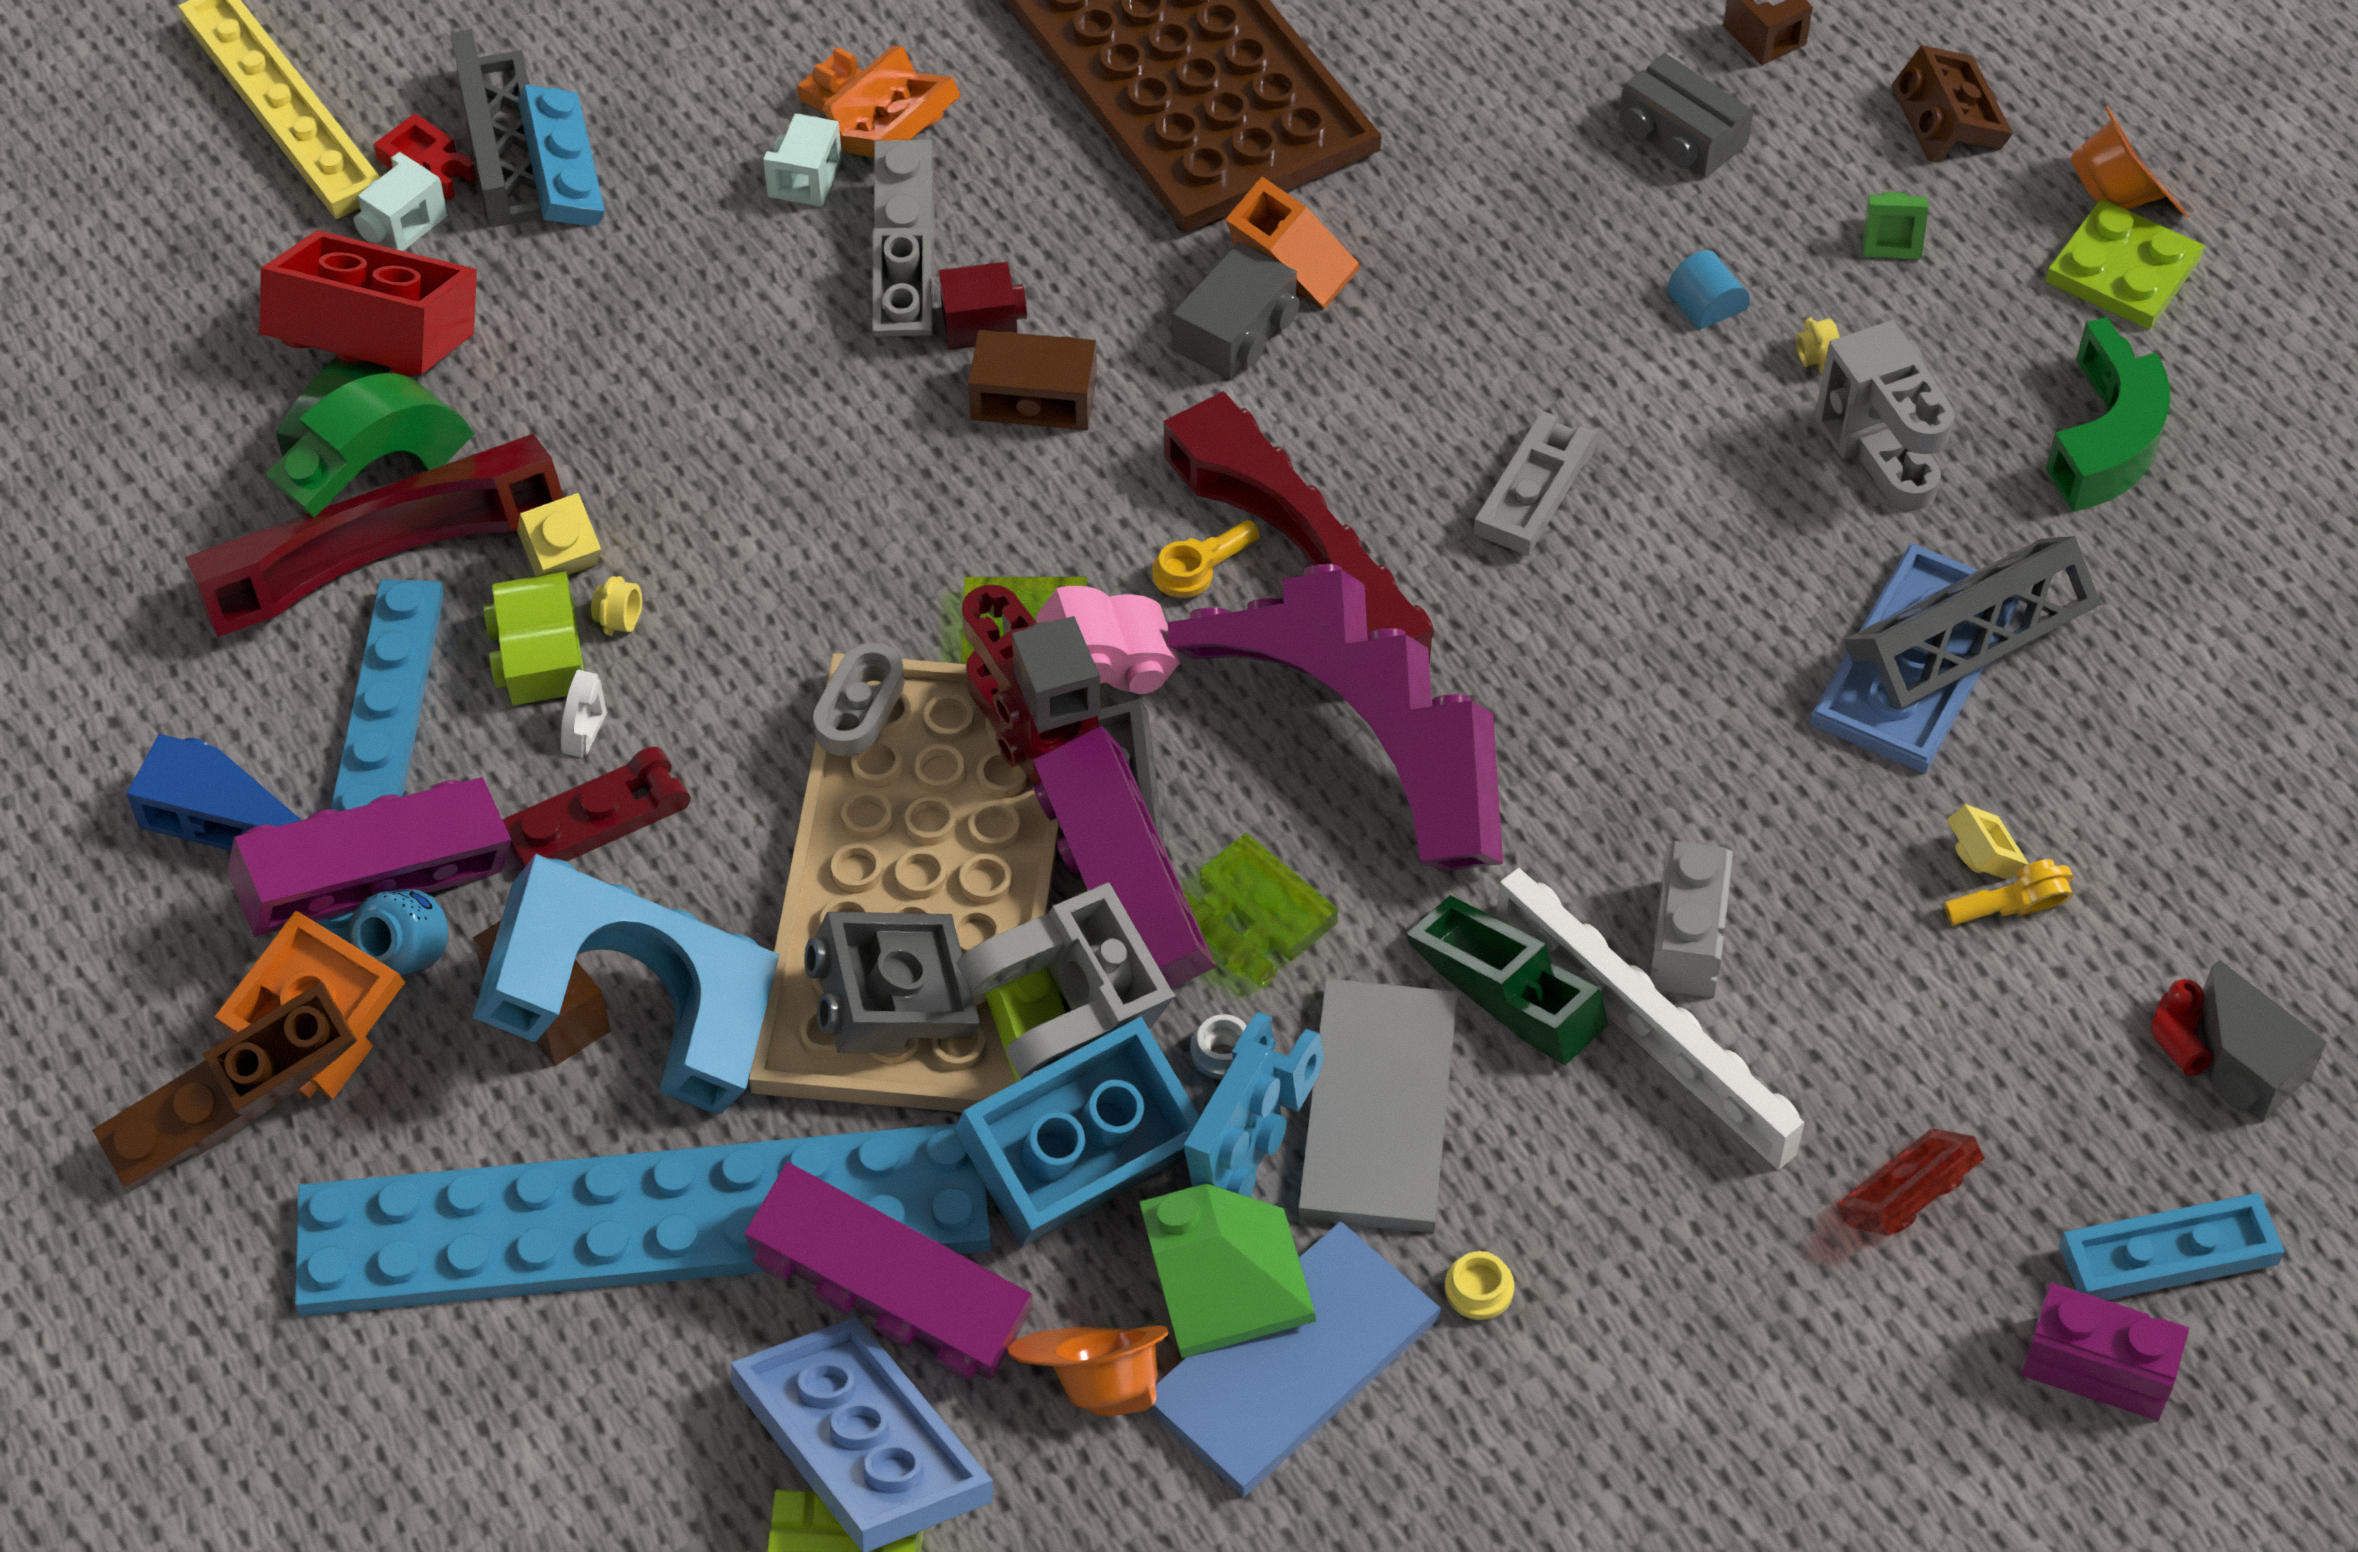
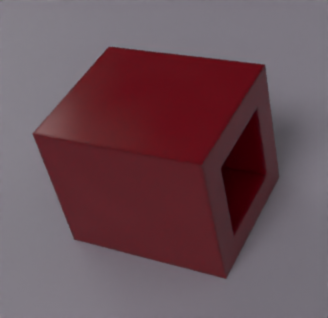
M1008 261L938 270L941 309L948 350L975 347L978 330L1018 333L1017 320L1027 319L1026 298L1023 284L1012 285Z

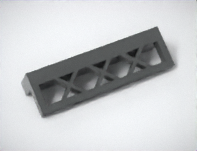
M472 29L452 32L450 35L490 228L542 219L540 201L509 206L508 203L509 196L521 184L537 190L534 175L531 174L533 169L530 157L520 168L499 159L513 144L529 151L526 137L523 135L525 132L522 118L511 129L491 120L505 105L520 112L519 97L514 95L518 91L521 94L524 84L530 85L523 52L518 50L478 57ZM515 69L516 76L502 90L483 82L482 74ZM487 97L493 99L489 104L487 102ZM495 136L501 138L497 143L495 140ZM503 175L509 178L505 183Z
M2076 537L2042 538L1843 640L1852 662L1875 663L1892 708H1903L2102 604ZM2066 569L2077 599L2061 607L2045 600L2053 575ZM2034 585L2031 593L2024 591ZM2009 597L2027 603L2020 628L2014 632L1996 626L2003 601ZM2041 610L2048 613L2047 615L2039 618ZM1984 611V612H1983V615H1982V619H1980V618L1974 616V615H1976V614H1978V613ZM1960 622L1978 629L1970 654L1963 658L1945 651L1953 626ZM1934 636L1931 645L1923 642ZM1992 636L1999 638L1998 640L1990 643ZM1912 648L1928 656L1920 680L1906 687L1894 656ZM1941 662L1949 664L1948 666L1939 670Z

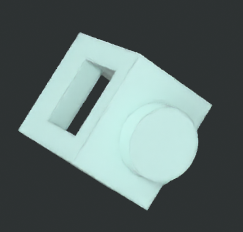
M794 114L786 135L780 134L777 137L773 152L767 151L763 159L768 197L823 206L842 161L838 121Z
M398 152L391 158L393 168L380 179L373 181L366 190L358 195L361 212L354 217V224L361 236L369 243L378 244L380 242L389 248L404 251L447 217L448 214L440 178L401 152Z

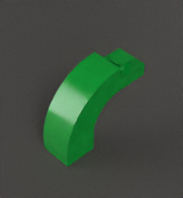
M2108 317L2085 323L2076 357L2080 367L2105 403L2108 413L2095 421L2055 432L2046 465V471L2073 512L2108 502L2126 492L2143 477L2154 460L2169 411L2170 385L2167 373L2158 354L2155 352L2135 358L2131 344L2126 338L2120 337Z
M395 373L375 374L343 385L322 398L303 414L299 420L308 431L265 475L275 487L315 518L364 467L375 459L391 452L403 451L429 471L445 465L475 433L461 415L414 379Z

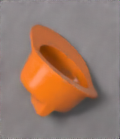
M2107 105L2105 109L2110 117V121L2087 139L2084 144L2075 149L2071 155V163L2087 192L2096 202H2099L2102 198L2126 210L2168 197L2188 219L2190 216L2138 158L2123 129Z
M1158 1325L1132 1329L1071 1327L1045 1330L1014 1340L1008 1346V1353L1010 1358L1018 1362L1052 1366L1075 1407L1084 1408L1096 1415L1116 1416L1147 1411L1155 1404L1157 1397L1155 1343L1163 1340L1169 1333L1166 1326Z

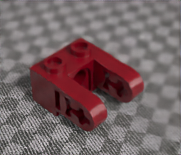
M999 585L980 586L969 592L962 603L964 635L975 649L966 663L968 691L995 730L996 742L1005 761L1011 767L1019 765L1031 782L1036 785L1041 782L1033 760L1098 728V716L1038 733L1014 675L1011 634L1028 629L1037 622L1017 596L1008 588ZM989 613L993 618L1002 617L1004 631L1002 637H1000V629L995 622L988 616L981 618L982 614ZM989 671H990V673L992 674V675H988V676H985V675H984L986 672H989Z

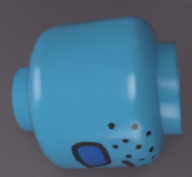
M399 889L380 892L366 898L355 909L349 924V942L398 972L400 976L414 974L431 968L443 956L448 943V922L443 909L437 901L420 890Z

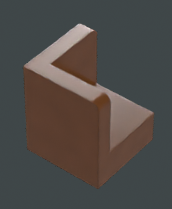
M1726 0L1723 27L1763 66L1807 45L1813 6L1806 0H1785L1774 6L1770 2L1757 4L1754 0Z

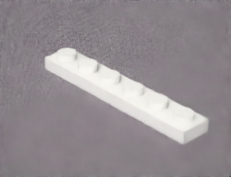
M1520 868L1500 881L1496 916L1502 922L1545 943L1551 963L1599 987L1606 1015L1777 1170L1781 1169L1797 1155L1805 1122L1800 1119L1796 1108L1787 1098L1777 1093L1772 1094L1754 1078L1746 1063L1736 1053L1730 1050L1724 1051L1702 1031L1697 1019L1689 1011L1681 1007L1676 1008L1655 989L1649 976L1642 969L1635 965L1629 966L1608 947L1604 937L1596 928L1590 924H1582L1562 906L1558 896L1550 887L1543 883H1536Z

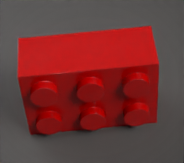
M316 230L261 267L259 334L282 339L284 345L292 348L306 349L313 347L333 352L336 357L344 361H369L389 366L390 370L396 374L405 376L422 375L474 334L477 269Z

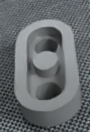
M865 643L849 650L841 660L813 713L816 739L819 745L827 752L838 756H853L866 751L876 741L905 684L903 662L900 655L893 648L881 643ZM869 681L881 682L880 684L874 686H870L867 684V682ZM844 728H853L852 730L841 731Z

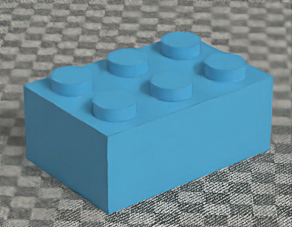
M1139 1017L963 1110L954 1131L1018 1244L1023 1248L1185 1160L1184 1143L1200 1116L1143 1018Z

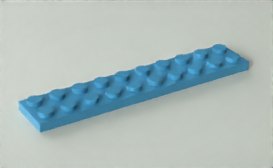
M957 1123L298 1184L295 1306L299 1316L763 1273L765 1271L752 1261L755 1253L749 1250L744 1233L787 1161L958 1254L991 1251L986 1188L954 1131Z

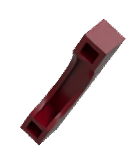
M1222 391L1164 420V458L1197 496L1224 502L1256 515L1287 536L1307 556L1312 565L1333 564L1342 567L1343 571L1364 583L1367 634L1378 629L1393 628L1404 630L1406 635L1428 648L1430 664L1434 628L1427 613L1419 605L1412 606L1398 590L1397 583L1388 568L1382 564L1376 565L1363 550L1356 532L1347 524L1341 525L1328 510L1321 492L1315 486H1307L1294 471L1286 452L1279 446L1273 447L1262 435L1255 418L1246 408L1240 409L1226 392Z
M530 434L327 506L315 518L310 514H305L186 556L185 560L205 614L217 637H221L276 617L294 602L322 584L384 556L450 538L515 531L518 528L520 513L562 499L564 495L552 457L535 435Z

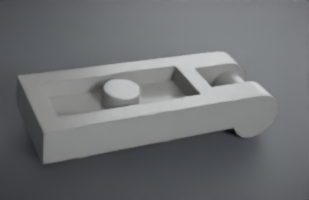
M1542 411L1476 516L1473 535L1529 556L1583 465L1586 466L1593 455L1598 443L1599 432L1584 426H1580L1577 430L1560 424V417Z

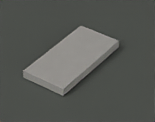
M1326 978L1319 1031L1322 1040L1324 1062L1312 1090L1298 1219L1339 1223L1341 1221L1348 1225L1425 1233L1435 1232L1457 991Z

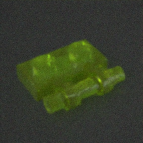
M1244 833L1200 869V885L1209 893L1198 901L1188 891L1183 889L1205 941L1223 956V965L1237 977L1246 975L1260 988L1267 986L1275 978L1278 970L1276 966L1263 956L1266 951L1271 947H1275L1292 962L1338 924V909L1248 833ZM1231 911L1250 926L1240 936L1221 920Z

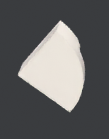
M578 669L575 673L562 719L561 752L580 758L583 755L587 756L607 714L598 674Z

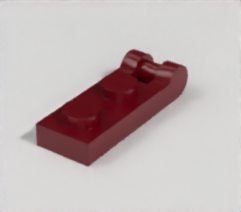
M659 747L645 748L633 756L627 765L502 819L511 838L510 846L523 869L535 854L547 859H558L567 862L686 809L691 797L681 780L670 776L669 773L671 772L672 765L663 750ZM648 786L649 794L635 800L631 793Z

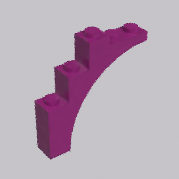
M1333 564L1313 565L1304 569V576L1282 579L1284 600L1277 598L1256 599L1247 603V610L1228 613L1223 608H1199L1190 612V619L1168 622L1169 647L1192 659L1240 657L1283 664L1314 676L1338 692L1371 726L1397 769L1413 814L1420 862L1439 871H1453L1503 864L1493 713L1473 702L1470 696L1464 694L1441 695L1433 698L1431 701L1428 648L1406 635L1405 631L1401 629H1378L1367 634L1364 583L1343 571L1342 567Z

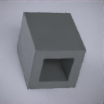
M1075 616L1053 622L1036 623L1028 629L1011 633L1014 675L1038 733L1101 715L1100 675Z

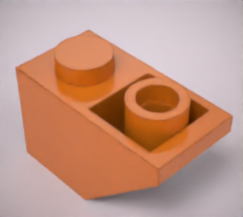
M1264 177L1257 181L1225 219L1234 246L1240 242L1296 270V292L1323 310L1360 269L1358 261L1305 205Z

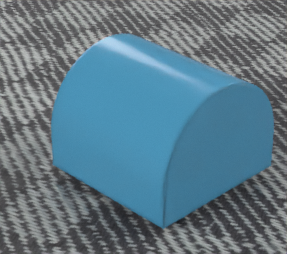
M1710 250L1699 251L1682 261L1672 273L1667 291L1698 330L1747 310L1750 299L1749 293L1720 258Z

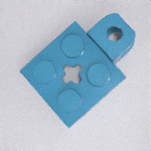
M1257 1012L1253 1016L1232 1050L1233 1062L1184 1143L1192 1187L1207 1183L1251 1197L1256 1182V1170L1265 1154L1273 1155L1278 1150L1286 1131V1118L1282 1116L1280 1105L1299 1112L1322 1069L1324 1054L1320 1033L1309 1029L1305 1030L1289 1055L1286 1056L1274 1051L1276 1039L1273 1038L1272 1016Z

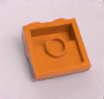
M295 911L215 1015V1018L233 1036L317 983H324L356 1037L357 1042L322 1072L312 1078V1080L298 1089L296 1093L310 1100L316 1090L334 1100L373 1047L372 1043L366 1038L367 1033L406 982L398 972L300 912Z

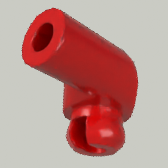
M2180 979L2174 981L2170 985L2169 992L2164 993L2161 997L2151 1024V1033L2155 1041L2185 1075L2196 1076L2202 1073L2212 1061V1053L2195 1035L2203 1014L2201 1006L2205 1001V992L2196 982Z

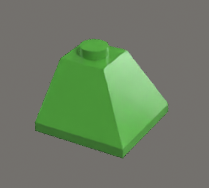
M1207 1183L1139 1202L1181 1358L1317 1321L1284 1208Z

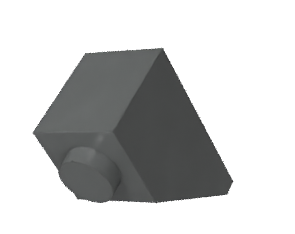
M2219 960L2210 969L2203 988L2205 1001L2201 1006L2204 1044L2212 1053V1061L2208 1066L2209 1081L2218 1087L2220 1095L2229 1105L2238 1110H2247L2261 1122H2264L2314 1074L2327 1042Z

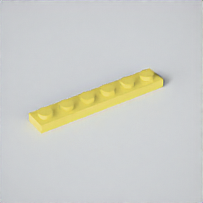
M189 0L178 5L182 22L332 216L338 219L360 209L358 195L366 190L373 181L381 177L241 0Z

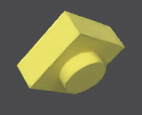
M1964 804L1946 820L1959 840L1955 844L1958 855L1974 872L1978 874L1986 872L2009 880L2017 876L2016 872L2029 864L1997 815Z

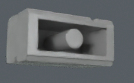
M1680 841L1667 844L1650 970V979L1656 990L1714 998L1722 958L1733 851L1724 847Z

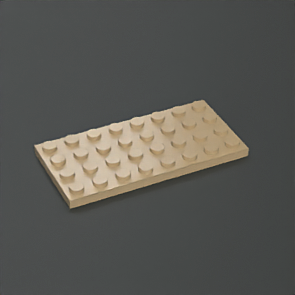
M833 653L827 685L845 654ZM902 659L905 680L904 689L879 736L869 749L853 756H838L824 750L816 739L774 952L779 954L749 1076L751 1094L962 1113L963 1110L1016 1083L985 993L980 995L973 994L980 1024L972 1038H908L901 1053H837L833 1034H823L818 1027L817 1006L819 998L823 994L820 979L809 978L804 965L806 944L810 938L815 937L827 912L952 914L962 955L989 938L1048 913L1058 851L1057 841L1060 837L1061 826L1057 818L1052 821L1048 819L1035 795L1033 788L1035 785L1019 765L1011 767L1003 758L996 742L995 730L969 694L966 664ZM989 671V672H986L984 675H985V676H988V675H992V674H991L990 671ZM879 681L867 682V684L870 686H874L881 683ZM844 728L841 729V731L852 730L853 728Z

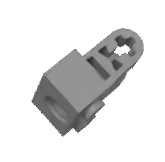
M1894 320L1829 341L1815 420L1843 460L1857 455L1882 493L1893 505L1906 510H1919L1929 506L1936 498L1941 478L1940 468L1930 454L1942 450L1948 444L1955 412L1924 364L1919 347L1913 340H1907ZM1915 414L1920 421L1914 422ZM1903 471L1910 480L1901 482ZM1914 481H1923L1921 486H1916Z
M1109 882L1052 906L1050 911L1043 916L981 942L962 955L956 963L974 995L987 993L1048 967L1072 1011L1027 1031L1006 1048L1005 1051L1021 1080L1139 1017L1143 1018L1148 1029L1151 1028L1175 997Z

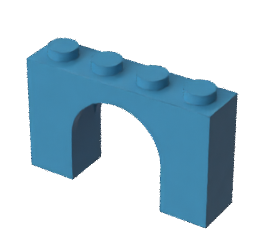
M535 854L512 883L472 1018L535 1043L560 1014L577 955L593 950H612L627 954L644 963L659 977L666 987L674 1006L675 1031L659 1092L711 1113L722 1114L746 1090L779 954L758 946L753 939L747 936L729 934L702 923L689 912L679 909H668L639 897L632 889L626 886L605 883L577 871L571 864L565 861L547 859Z

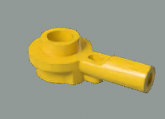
M1245 520L1216 538L1210 537L1203 542L1190 538L1186 541H1177L1166 545L1161 550L1159 556L1155 558L1152 566L1154 584L1160 591L1173 597L1189 598L1202 594L1210 587L1213 579V567L1258 541L1260 538L1258 528L1252 521Z
M2052 859L2030 863L2016 872L2018 880L2013 884L1993 891L1980 890L1945 901V912L1951 926H1955L2000 912L2002 917L2015 913L2022 916L2057 907L2073 896L2069 885L2074 879L2070 867L2065 865L2055 866Z

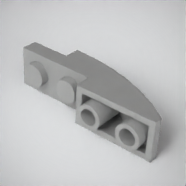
M932 140L875 141L873 337L932 335L935 228Z

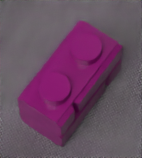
M2050 1282L2037 1318L2021 1376L2159 1421L2174 1387L2189 1327L2162 1318H2150V1315Z

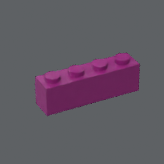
M1100 726L1034 759V765L1042 781L1033 786L1034 792L1048 819L1052 821L1057 818L1065 837L1057 841V846L1072 875L1075 876L1081 873L1088 891L1105 883H1110L1171 989L1215 968V962L1121 746L1103 726Z
M483 777L464 782L447 780L434 785L427 791L402 797L393 794L384 795L374 799L368 805L340 812L332 809L322 810L312 814L305 820L275 827L268 824L256 826L246 831L243 835L234 837L227 873L253 936L256 937L281 930L295 911L300 912L315 922L354 912L366 898L380 892L414 889L429 893L502 872L511 838Z
M788 1161L744 1233L749 1250L755 1253L752 1258L753 1263L765 1272L783 1281H788L792 1274L816 1286L813 1295L827 1306L844 1314H849L851 1309L855 1307L877 1319L873 1327L886 1338L908 1348L914 1340L938 1353L935 1358V1362L953 1375L967 1381H971L975 1373L992 1381L1008 1354V1346L1016 1340L1032 1311V1293Z

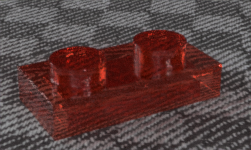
M1931 1128L1836 1205L1843 1220L1851 1228L1886 1236L1896 1234L1911 1226L1916 1220V1214L1938 1196L1948 1194L1957 1189L1963 1183L1964 1175L1982 1162L1985 1157L1974 1136Z

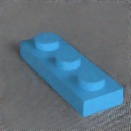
M524 84L518 98V104L543 220L584 226L599 225L605 209L578 93L559 88Z
M2260 1193L2065 1231L2059 1243V1248L2076 1291L2104 1300L2276 1266L2280 1264L2285 1252Z

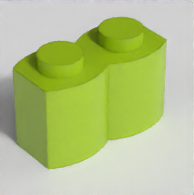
M563 571L492 584L494 603L483 605L489 640H499L500 650L489 652L496 689L508 688L512 706L568 696L577 669L584 671L574 601L567 572Z

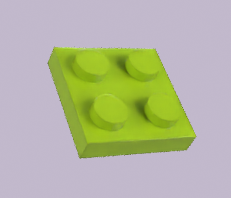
M2101 198L2049 267L2045 282L2151 330L2201 260L2205 245Z

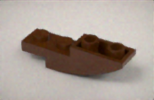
M319 982L203 1053L205 1061L95 1127L92 1131L124 1188L134 1190L190 1154L199 1156L264 1115L338 1059L357 1042V1039L325 984Z

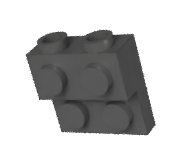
M826 913L815 937L810 938L806 944L804 965L809 978L820 979L823 994L820 996L817 1006L818 1027L823 1034H833L837 1053H901L908 1038H972L980 1021L972 991L956 964L962 956L952 914Z

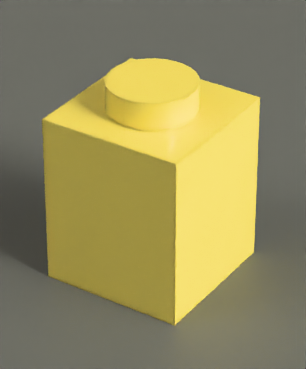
M579 493L520 513L517 532L535 576L566 571L568 576L598 564L601 547Z

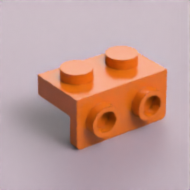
M891 46L824 103L823 111L828 120L839 122L841 149L844 152L875 158V141L911 140L923 128L938 122L943 117L944 110L961 95L953 77L915 73L904 47Z

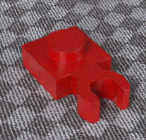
M416 113L373 144L377 160L389 169L393 168L391 158L398 152H401L439 177L445 199L451 200L455 197L451 177L460 176L470 183L477 180L472 160L465 154L456 152L454 139Z

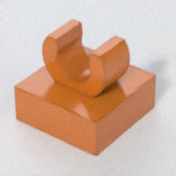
M836 47L833 50V54L822 64L818 63L814 67L813 72L797 85L799 99L824 113V103L863 71L858 68L857 58L845 50Z

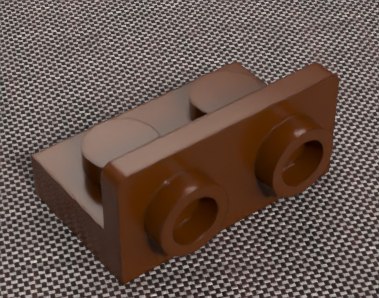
M1920 45L1892 83V90L1928 161L1941 162L1956 141L1968 146L1980 145L2001 150L2013 135L1977 62L1971 55Z

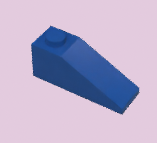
M158 734L126 793L140 829L229 851L232 850L234 837L243 835L246 831L256 826L268 824L277 827L302 821L220 749L212 747L203 740L191 737L179 739Z

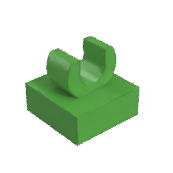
M1882 192V195L1868 194L1862 240L1863 257L1922 259L1929 208L1927 197L1907 196L1906 193Z

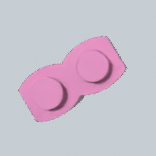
M1091 587L1056 588L1035 616L1037 623L1053 622L1075 616L1099 672L1100 684L1107 682L1119 690L1136 694H1147L1160 688L1180 664L1177 651L1169 647L1168 626L1161 605L1145 596L1124 594L1109 597L1104 592Z

